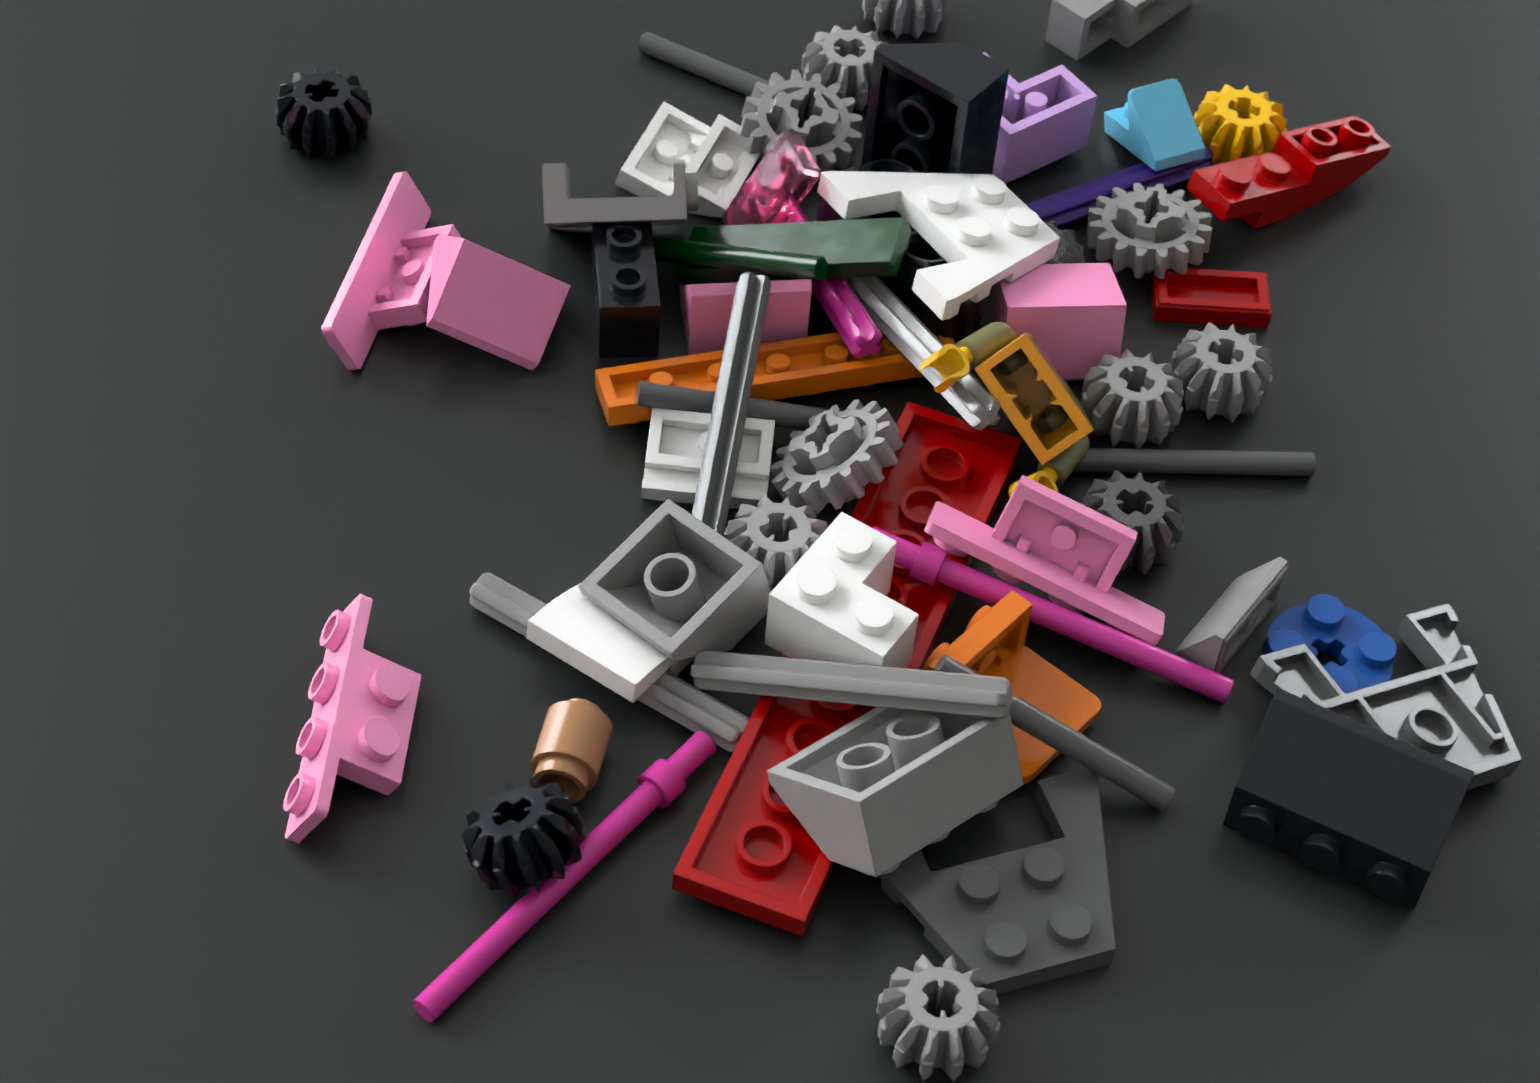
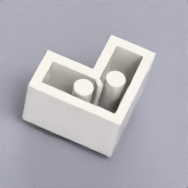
M841 512L769 594L764 644L789 658L908 668L912 660L919 614L886 596L890 592L897 541Z

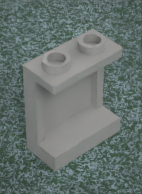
M673 160V194L670 196L571 199L570 170L567 164L542 163L544 224L549 229L592 227V223L619 222L683 225L687 222V211H697L698 208L697 173L685 172V160Z

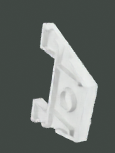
M821 172L817 192L844 220L897 211L902 217H906L907 222L947 261L946 264L918 269L912 287L916 295L941 320H947L957 315L960 304L969 299L977 303L989 296L991 286L1002 279L1011 283L1055 257L1060 237L994 174Z

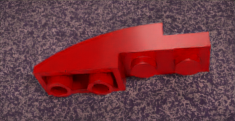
M1355 115L1282 132L1279 134L1275 146L1270 152L1196 169L1193 171L1187 189L1220 220L1227 221L1241 217L1253 229L1292 216L1340 191L1387 157L1392 147L1375 133L1374 127L1369 122Z

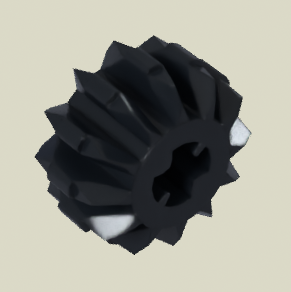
M315 66L313 74L305 75L297 72L293 75L292 83L280 85L277 109H275L276 124L280 128V135L285 137L290 149L304 148L308 158L313 157L318 152H326L333 158L335 151L341 149L347 152H354L356 142L367 140L372 106L371 99L368 97V91L360 85L358 76L349 75L343 77L339 67L329 73L321 72Z
M537 778L530 779L522 787L518 788L508 783L505 791L499 795L483 796L484 807L472 810L466 815L468 828L461 835L465 844L464 852L479 879L485 882L490 891L504 888L513 897L526 887L532 886L540 892L543 883L549 879H565L564 866L575 864L582 859L580 845L586 839L582 830L584 824L577 808L572 806L568 795L563 793L558 783L543 786Z

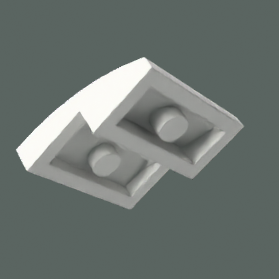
M663 102L622 166L614 184L640 197L670 196L673 194V160H685V172L697 173L698 208L697 211H687V213L724 218L762 152L748 153L746 148L749 137L740 135L741 126L719 114L713 125L709 127L670 104Z
M580 584L570 588L544 606L528 620L526 639L632 703L666 671L677 676L695 659L693 657L673 661L581 594L578 587Z

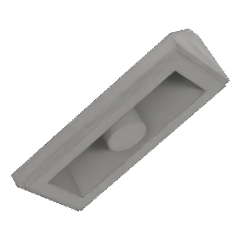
M1278 557L1237 577L1176 648L1174 655L1220 673L1277 604L1289 568L1287 566L1288 561Z

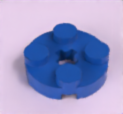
M1327 594L1315 595L1308 600L1307 604L1293 606L1279 614L1271 623L1262 647V655L1305 643L1316 658L1318 653H1327L1336 657L1342 666L1331 661L1323 667L1344 693H1350L1390 681L1393 674V660L1397 650L1394 640L1388 634L1382 632L1373 621L1363 614L1344 606L1338 598Z

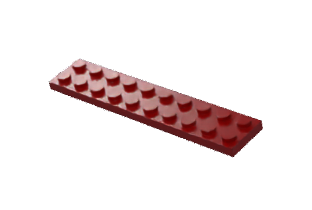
M907 402L896 424L901 431L898 435L903 441V447L894 451L898 462L896 465L883 468L882 475L885 479L881 483L869 482L864 488L865 496L858 500L851 517L871 528L875 526L919 546H922L923 541L938 546L934 542L933 536L924 531L930 513L937 501L989 525L1019 459L1023 439L985 427L983 430H976L966 420ZM948 552L945 556L970 567L974 558L969 554L966 557H960ZM894 563L890 592L886 596L919 614L912 660L908 669L923 670L959 590L937 581L934 582L933 586L909 577L911 570ZM761 696L673 872L672 889L803 937L836 863L828 860L771 786L767 770L876 707Z

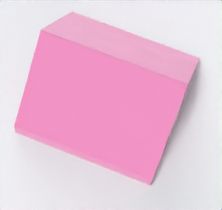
M439 234L434 241L426 326L533 371L541 360L571 285L467 239Z
M1110 263L1042 264L1011 283L1002 279L993 285L995 322L1007 323L1018 336L1025 332L1032 334L1065 381H1084L1085 376L1089 374L1090 367H1096L1104 354L1117 358L1121 356L1127 304Z
M811 279L770 281L771 289L760 344L807 337L812 293ZM738 282L679 285L688 355L724 350Z

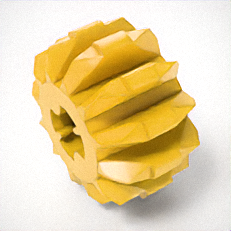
M1225 84L1220 92L1207 91L1205 99L1199 105L1198 112L1194 113V120L1205 149L1208 148L1212 152V165L1270 152L1273 150L1279 134L1287 131V128H1285L1287 120L1282 115L1283 105L1278 102L1269 101V94L1266 91L1261 93L1251 92L1248 85L1243 90H1236L1230 85Z

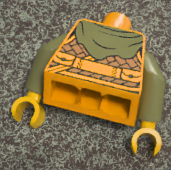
M992 322L960 340L956 345L950 343L943 345L920 364L919 369L921 371L930 366L940 373L943 382L934 388L937 393H943L965 377L970 369H974L991 394L1000 402L1001 408L1040 462L1037 472L1026 477L1058 492L1057 487L1066 481L1086 456L1090 444L1087 434L1094 429L1083 406L1032 334L1025 332L1018 336L1007 323ZM1019 480L1009 486L1008 494L1010 497Z

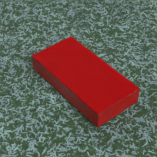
M1187 268V273L1181 275L1173 269H1167L1165 279H1158L1154 272H1151L1150 290L1153 321L1208 324L1210 322L1214 325L1231 326L1234 323V326L1268 328L1272 311L1267 273Z

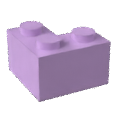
M1063 65L1021 83H1018L1011 75H1008L992 174L1006 184L1087 147L1097 95Z

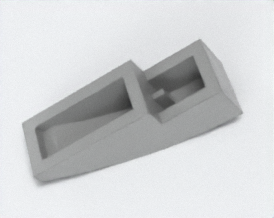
M1052 0L1045 41L1076 61L1110 38L1128 48L1191 5L1193 0Z

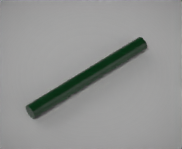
M653 236L655 260L820 281L827 274L828 264L823 256Z

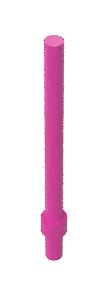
M873 526V529L897 541L894 563L911 570L909 577L933 586L935 581L991 605H996L1013 590L1033 604L1029 620L1033 623L1224 704L1230 694L1234 680L947 558L945 557L947 550L929 542L923 541L922 546H919Z
M697 731L667 760H656L638 777L639 787L585 837L586 839L580 845L582 859L575 864L564 866L565 879H549L543 883L540 892L532 887L412 1001L417 1013L423 1019L432 1023L655 808H666L686 789L685 780L716 751V745L712 738L703 731Z

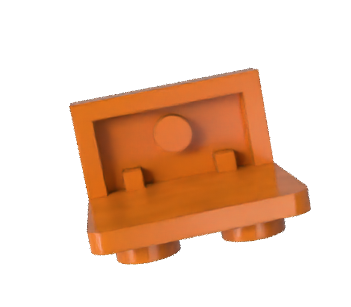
M1013 590L993 607L985 605L980 608L968 623L965 632L951 645L947 642L940 644L930 654L924 665L923 670L933 671L940 658L946 654L980 675L1004 677L1010 681L1013 694L1080 733H1083L1100 714L1102 704L1096 695L1024 645L1033 604ZM1012 725L1023 784H1028L1061 753Z

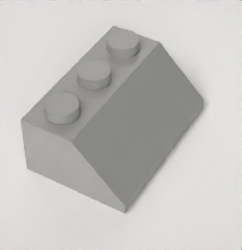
M876 707L767 770L771 786L828 860L874 877L896 870L904 859L928 844L945 839L952 829L978 813L993 809L998 804V800L1024 785L1010 711L1006 717L997 719Z

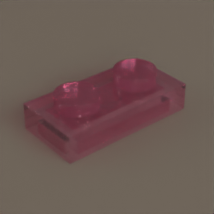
M784 131L781 132L721 218L725 225L787 223L821 176V170L800 136Z

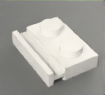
M652 408L645 470L641 487L642 499L660 501L670 499L673 502L694 504L711 414ZM746 417L729 508L739 509L741 503L757 507V503L762 495L767 496L775 420Z

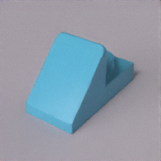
M1172 78L1134 88L1129 91L1128 101L1124 104V107L1104 112L1105 132L1155 172L1205 158L1204 143L1181 84L1177 79Z

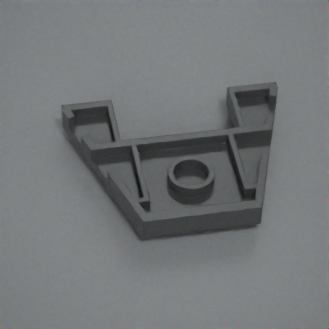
M1448 603L1406 615L1396 631L1427 670L1350 693H1344L1304 643L1259 656L1250 672L1252 677L1273 695L1280 688L1474 771L1467 790L1510 777L1522 761L1493 694H1483L1473 673L1478 665L1477 659L1470 645H1460L1454 632V628L1459 620L1455 611Z
M1088 768L1037 781L1034 796L1055 840L937 871L929 869L920 849L901 861L900 866L896 870L879 875L881 879L880 888L896 905L903 903L925 927V938L943 958L947 960L953 954L957 963L956 971L962 974L980 967V973L983 977L981 988L996 990V995L1112 963L1116 947L1098 774Z

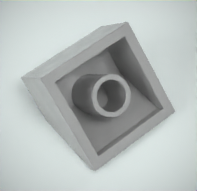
M667 499L578 586L581 594L673 661L696 657L697 653L702 650L719 652L732 650L767 614L769 594L771 593L763 565L760 561L670 499Z

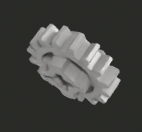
M792 70L790 80L787 81L777 72L772 73L768 86L758 81L754 85L752 95L746 97L741 114L743 120L740 128V135L749 137L746 150L748 153L762 152L764 156L761 166L765 169L774 163L782 166L781 177L786 179L792 170L800 171L804 182H810L812 173L815 170H818L821 174L824 171H833L835 166L845 169L848 166L851 154L856 153L862 135L859 132L862 115L852 113L856 102L854 98L840 99L838 93L841 85L837 82L827 88L820 85L821 74L815 73L810 81L802 80L798 70ZM799 123H804L803 128L798 127Z
M1134 183L1133 192L1127 193L1123 189L1115 187L1112 188L1111 198L1098 196L1096 198V208L1089 209L1088 248L1096 249V260L1106 261L1112 259V270L1115 272L1129 267L1133 271L1135 278H1141L1144 273L1151 274L1153 271L1158 279H1165L1167 269H1173L1175 272L1183 275L1187 273L1188 263L1200 265L1203 261V253H1209L1212 216L1210 213L1201 212L1202 202L1199 199L1188 202L1184 201L1185 191L1181 189L1168 194L1163 184L1147 187L1145 190L1140 183Z
M854 400L844 411H841L838 405L831 406L830 410L809 418L810 427L805 431H793L790 434L792 439L789 446L777 449L776 454L780 461L770 466V471L775 477L771 481L784 500L790 494L796 508L813 504L815 514H818L825 507L826 503H831L835 510L840 509L843 503L865 496L863 487L869 482L881 483L885 479L882 475L884 467L897 464L898 458L894 451L903 447V441L898 435L901 431L886 408L881 409L877 401H871L863 407L860 400Z

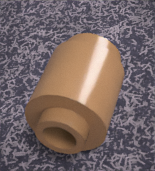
M580 698L560 701L550 706L530 764L534 775L533 778H537L543 786L558 783L563 793L568 795L571 803L582 800L586 792L596 785L612 733V723L608 716L593 702Z

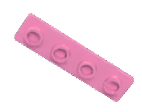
M407 171L394 173L321 328L327 343L336 352L349 371L362 368L378 330L405 325L415 326L427 322L434 241L439 234L462 238L454 224L425 229L431 216V209Z
M1024 475L1021 476L994 528L942 502L937 501L924 531L933 536L934 542L940 548L947 550L948 553L960 557H966L969 554L991 565L992 571L1001 579L1015 585L1028 583L1048 593L1053 603L1078 614L1084 611L1105 621L1107 626L1156 646L1160 641L1164 630L1165 614L1111 586L1136 542L1137 531Z
M361 593L343 612L335 610L330 615L320 636V646L326 648L323 663L317 669L308 690V699L314 701L312 715L304 725L296 744V754L302 756L299 773L292 780L283 802V810L290 813L285 839L297 844L326 818L330 808L336 774L386 796H389L402 781L422 675L363 649L373 599Z

